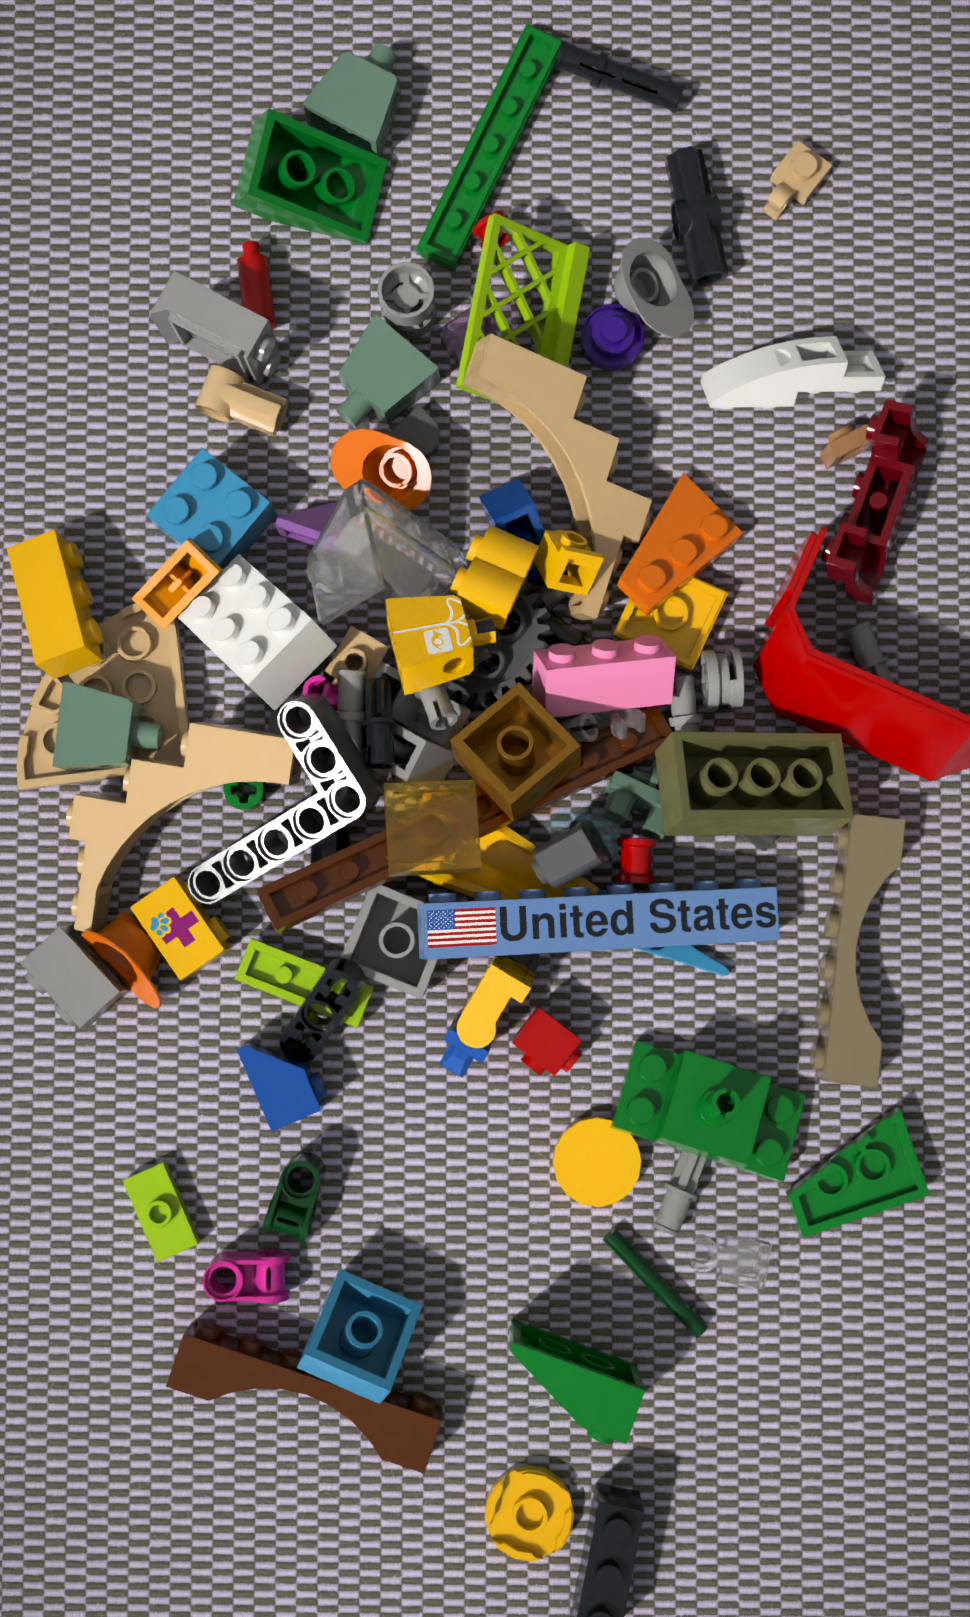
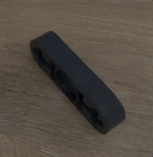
M338 958L332 960L327 965L280 1038V1048L289 1059L302 1063L309 1062L319 1053L356 1000L364 984L365 975L357 963L350 959ZM342 977L348 982L344 984L339 994L332 991L335 982ZM311 1005H325L331 1010L333 1017L321 1018L312 1011ZM306 1027L312 1033L304 1043L299 1042L297 1039Z

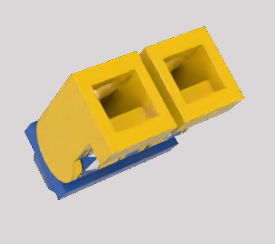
M507 955L495 956L466 1003L462 1014L458 1012L443 1039L449 1045L439 1064L456 1075L463 1077L473 1059L483 1063L495 1038L503 1009L511 997L523 1003L532 987L536 972L527 969L526 966Z

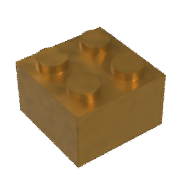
M520 682L450 739L454 759L513 822L581 765V745Z

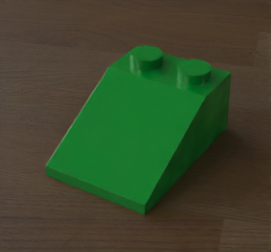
M269 108L253 123L233 206L275 223L366 244L388 160Z
M512 1319L509 1326L510 1352L583 1429L587 1430V1434L591 1438L605 1444H613L614 1440L627 1444L645 1392L637 1364Z

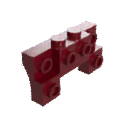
M888 399L885 400L880 415H872L867 428L865 439L871 441V457L865 473L859 472L852 491V498H855L851 512H844L836 537L828 536L821 557V561L826 562L828 579L845 583L846 598L872 605L928 449V438L920 432L914 423L913 406Z

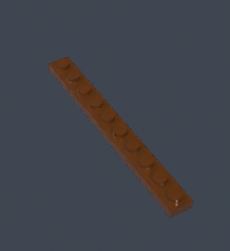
M650 706L598 730V736L594 741L580 742L581 765L515 821L613 776L615 770L621 772L655 756V750L672 733L659 707ZM478 786L256 889L257 894L278 934L513 823V821Z

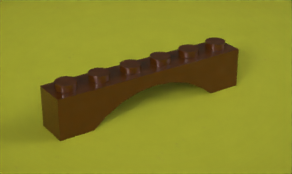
M200 1321L199 1324L191 1323L184 1332L166 1387L207 1401L229 1393L255 1388L283 1389L305 1394L330 1405L351 1420L369 1439L382 1460L425 1473L442 1421L443 1407L436 1405V1400L431 1396L420 1392H412L409 1396L393 1390L394 1386H392L391 1392L378 1404L298 1369L297 1365L302 1356L301 1352L286 1349L282 1353L267 1348V1343L257 1337L243 1335L240 1339L225 1334L223 1327L208 1321Z

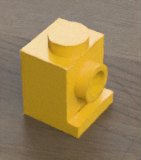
M558 529L554 531L545 530L533 562L548 588L587 596L604 557L602 553L592 552L588 541L582 535L573 531Z

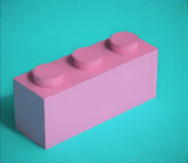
M639 635L634 640L625 641L599 639L595 640L592 644L577 646L564 643L554 644L548 649L534 650L532 696L553 717L672 704L676 655L661 637L654 635Z

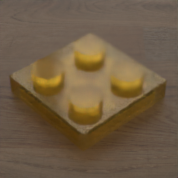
M475 779L384 783L383 797L388 877L477 873L481 871Z

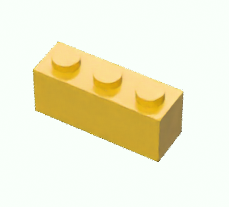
M54 529L8 547L7 552L35 665L56 679L103 661L99 644L103 643V635L98 623L91 616L89 605L93 604V597L88 585L82 580L79 567L83 566V559L77 545L73 541L68 542Z

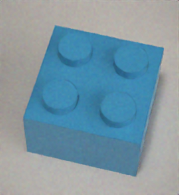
M201 448L146 516L159 530L179 546L190 537L223 570L238 554L242 557L277 516V513L270 501L204 448Z
M339 1269L327 1292L297 1368L380 1404L391 1392L423 1305Z

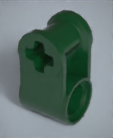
M301 1152L290 1159L281 1173L276 1192L272 1197L263 1223L262 1232L278 1231L296 1237L298 1243L305 1245L316 1214V1203L325 1178L326 1169L319 1156L312 1152ZM299 1166L306 1167L312 1172L314 1182L310 1185L297 1183L293 1178V1169Z

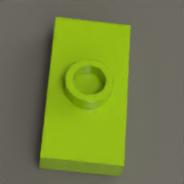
M166 1160L122 1180L157 1263L201 1242Z

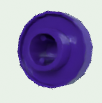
M606 304L594 309L586 317L580 334V346L585 358L593 366L605 371H619L630 366L638 358L644 343V328L639 317L619 304Z

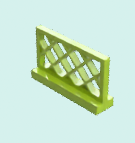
M497 213L488 216L456 388L495 402L476 390L463 385L475 344L485 337L481 330L483 318L490 313L502 335L501 338L519 345L515 336L528 329L535 343L534 353L568 367L590 247L577 241L569 245L564 244ZM500 231L511 236L518 253L508 259H505L498 245ZM536 248L552 253L549 271L543 275L531 253ZM519 258L522 259L532 279V282L522 288L519 287L509 267V264ZM499 271L510 293L509 296L497 302L489 286L491 275ZM533 287H536L543 302L541 313L535 317L523 293ZM512 300L524 321V324L514 330H511L500 308Z

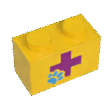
M182 877L171 878L130 907L180 981L189 979L232 949L226 941L231 936L223 922L216 915L212 918L209 917L201 902L191 895L188 881L185 882Z

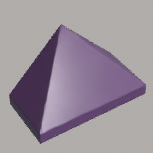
M338 501L277 517L275 527L281 536L350 559L334 546L349 524Z

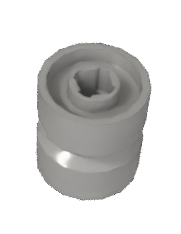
M402 262L392 265L384 271L378 283L377 293L382 318L405 339L421 337L431 329L436 318L437 309L432 277L426 269L416 263Z

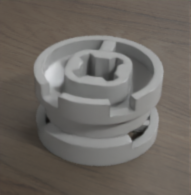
M726 648L724 653L717 654L714 649L702 650L699 669L700 671L702 670L700 691L704 711H717L719 706H728L729 710L742 709L744 702V671L739 648Z

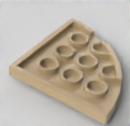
M136 603L120 609L119 613L98 624L103 635V643L99 644L103 661L56 679L48 673L44 675L31 699L30 705L32 707L25 724L24 733L20 735L17 755L18 790L24 791L124 777L127 767L64 770L52 766L63 681L127 698L141 704V721L162 723L164 737L160 750L137 748L136 758L149 757L184 763L185 757L181 755L180 746L184 732L189 730L190 721L177 617L163 630Z

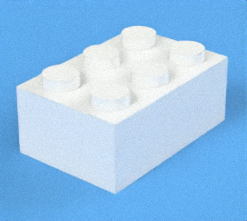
M240 554L178 616L203 643L274 710L337 647L311 617Z

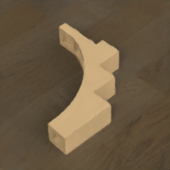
M491 333L476 342L463 385L491 398L512 413L533 434L553 462L563 482L571 505L576 533L586 538L592 552L602 553L604 557L588 595L571 593L572 596L570 597L565 615L579 621L597 619L598 615L605 609L609 599L607 586L611 574L616 571L621 562L622 549H620V546L639 542L640 538L644 536L650 524L651 517L648 512L652 500L607 481V478L615 471L619 456L616 450L620 439L573 419L580 413L586 399V393L582 390L587 376Z
M207 722L190 723L189 730H186L182 736L180 746L181 755L185 757L184 763L149 757L135 758L131 760V766L129 765L126 768L123 777V789L127 792L126 798L94 792L75 794L74 800L69 804L66 813V824L70 827L68 839L84 841L85 847L81 849L78 856L77 870L81 873L79 890L75 893L71 906L72 915L75 916L74 930L96 931L107 925L112 884L123 861L147 829L166 812L184 800L205 790L233 782L258 781L285 785L300 783L302 765L284 736Z

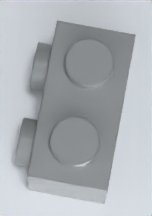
M397 721V727L394 729L393 736L396 766L391 769L373 771L387 776L388 772L396 775L393 782L417 794L420 787L437 793L454 760L453 751ZM363 729L362 756L367 761L366 730Z

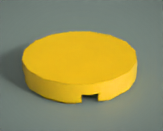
M599 1116L578 1119L564 1129L555 1145L552 1162L556 1180L566 1195L582 1205L602 1207L615 1204L631 1192L639 1179L642 1161L638 1144L631 1134L610 1128L612 1119Z
M524 1465L512 1468L496 1479L487 1494L485 1507L487 1529L498 1549L514 1559L532 1562L543 1559V1556L549 1555L551 1552L554 1554L564 1546L572 1532L574 1508L570 1491L559 1476L545 1467Z

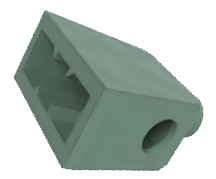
M380 43L374 44L366 60L349 51L343 52L305 99L303 107L307 124L381 157L401 98L399 79L390 73L397 59L395 53Z
M376 314L371 319L340 370L341 384L350 395L336 411L354 428L363 421L370 411L384 423L389 424L437 386L440 382L439 367Z
M63 681L52 766L64 770L131 766V760L137 756V748L161 749L164 737L163 724L141 721L142 705L133 700Z

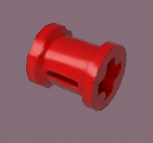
M617 837V844L621 846L620 873L615 875V882L654 884L655 876L651 875L652 848L656 846L657 839Z

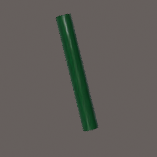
M613 1228L605 1235L603 1241L696 1338L700 1337L709 1325L616 1228Z

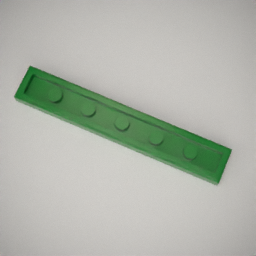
M526 24L416 247V255L450 271H456L473 236L472 230L481 220L555 69L564 40Z

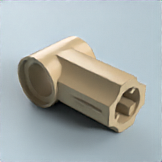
M211 365L195 403V408L221 422L230 423L231 420H234L275 437L284 423L289 403L283 397L248 384L242 376L227 368Z

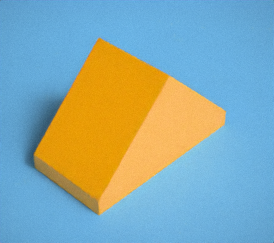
M189 537L131 599L164 630L213 581L222 569Z

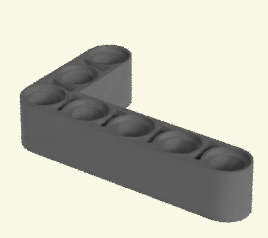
M318 693L302 695L285 703L280 708L277 716L281 733L318 793L194 868L188 877V888L191 895L199 902L211 904L219 901L355 820L378 802L380 786L371 769L367 768L366 761L331 704L324 696ZM300 707L306 709L310 714L311 726L304 724L299 715ZM324 747L329 748L334 753L336 758L335 765L328 763L323 754ZM348 786L354 788L359 793L360 804L353 802L349 798L347 793ZM312 808L322 814L324 825L317 823L314 819ZM278 830L284 832L287 836L289 846L281 842L278 837ZM244 851L252 856L254 866L246 861ZM211 872L218 877L220 885L213 881Z

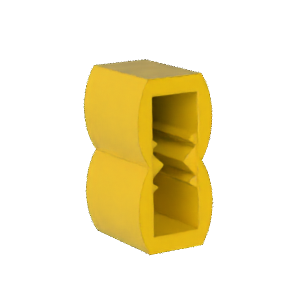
M489 525L484 537L476 534L466 555V559L472 562L468 570L463 567L458 569L450 588V592L456 594L461 599L464 613L473 618L492 616L495 627L502 630L530 571L539 546L492 525Z

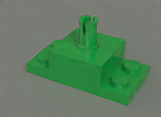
M636 1041L633 1045L610 1128L695 1154L699 1157L773 1181L784 1182L806 1095L770 1084L771 1077L691 1051L684 1050L680 1054H676Z

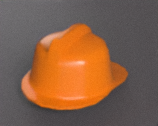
M360 428L348 431L340 437L331 451L330 465L334 478L343 489L357 497L382 506L386 503L398 511L414 509L424 502L431 490L433 476L428 460L422 451L411 443L377 430Z
M123 912L97 933L90 930L82 932L81 937L84 943L114 970L139 999L152 1008H159L161 1006L160 995L154 984L150 981L160 960V951L136 918L129 913Z

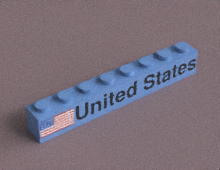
M761 879L734 880V889H719V881L692 882V891L677 892L676 883L649 884L650 893L633 894V885L606 886V895L590 896V887L562 888L563 897L546 898V889L518 890L519 899L502 900L501 891L474 892V901L457 902L456 893L429 894V903L417 904L419 959L425 960L780 940L777 887H761Z

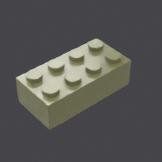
M672 732L655 750L665 836L832 835L854 819L842 737L839 733Z

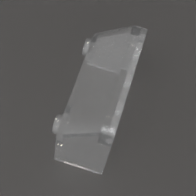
M360 479L346 488L308 555L306 571L312 584L318 621L326 625L372 596L385 604V599L457 596L450 592L451 585L458 569L463 567L468 570V564L454 542L366 479ZM465 614L466 620L475 619ZM487 644L473 647L474 666L490 657Z

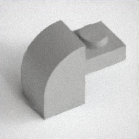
M381 661L372 678H387L390 682L392 718L436 743L451 749L450 739L462 730L471 711L451 700L453 708L457 712L458 721L453 726H450L447 718L442 716L447 729L439 731L431 729L421 699L415 697L414 693L404 695L398 669Z

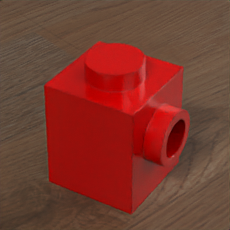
M537 1005L512 1038V1044L525 1053L520 1060L541 1076L546 1070L553 1076L560 1069L567 1073L583 1052L578 1048L582 1041L581 1038L539 1005Z

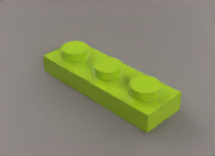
M250 938L234 980L301 1005L326 966L258 939ZM340 977L335 982L332 991L339 994L344 984L348 981ZM364 982L356 1000L340 1022L355 1028L359 1027L374 990V985ZM311 1005L312 1011L330 1018L333 1017L331 1010L325 1005Z

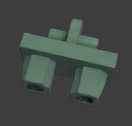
M656 764L650 774L635 767L630 777L615 770L602 795L606 796L602 816L615 823L624 824L631 809L643 813L646 817L639 832L645 837L657 839V842H660L665 834Z

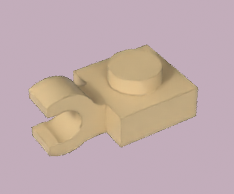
M798 140L773 171L770 181L776 187L767 198L768 203L762 211L776 221L793 198L804 205L828 175L832 164Z

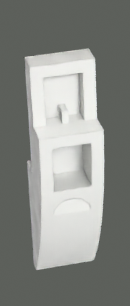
M826 336L786 341L744 353L703 373L700 382L710 408L762 407L771 409L775 407H794L798 392L817 394L820 392L847 391L850 393H860L862 391H881L886 376L873 350L843 351L837 336Z

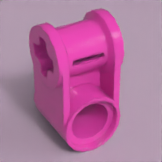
M281 1249L221 1252L213 1257L204 1272L202 1280L203 1289L210 1298L220 1302L253 1301L257 1303H278L290 1299V1290L286 1289V1262L290 1260V1252ZM219 1267H228L236 1274L237 1281L232 1285H222L216 1280L214 1270ZM269 1268L271 1269V1283L269 1282Z

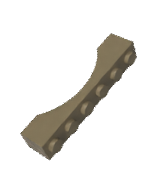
M854 814V819L834 833V848L839 849L838 867L833 866L830 872L829 891L835 893L833 910L827 911L824 924L825 936L830 937L829 952L822 955L820 963V980L825 981L824 999L818 998L815 1008L816 1025H821L819 1043H813L810 1055L811 1069H816L815 1077L826 1082L878 1088L882 1041L870 1024L860 998L856 977V947L861 924L871 900L884 881L901 865L906 820Z

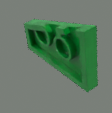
M897 1107L786 1191L799 1233L803 1238L930 1195L901 1109Z

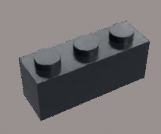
M601 1483L595 1484L570 1617H624L644 1515L639 1491Z

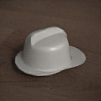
M637 238L628 243L622 252L620 268L614 280L615 296L619 304L630 312H634L639 318H642L645 324L656 333L667 337L683 335L689 331L694 321V307L670 253L661 243L651 238Z

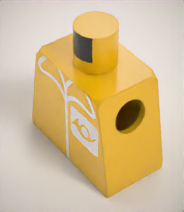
M455 595L385 599L388 631L404 695L413 694L469 675L474 670L473 647L496 643V630L492 616L466 620L461 599Z

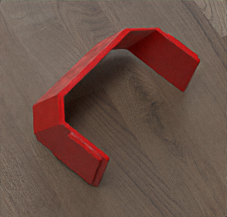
M821 526L816 533L811 531L791 559L764 622V625L769 626L753 665L773 712L819 733H839L842 737V743L929 781H934L970 768L969 715L812 647L796 613L795 606L828 528Z

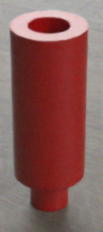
M246 241L242 244L243 256L237 259L242 306L268 319L271 328L274 329L276 321L268 257L260 254L259 242Z

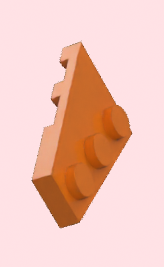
M683 472L622 573L617 586L648 616L736 544L743 532Z

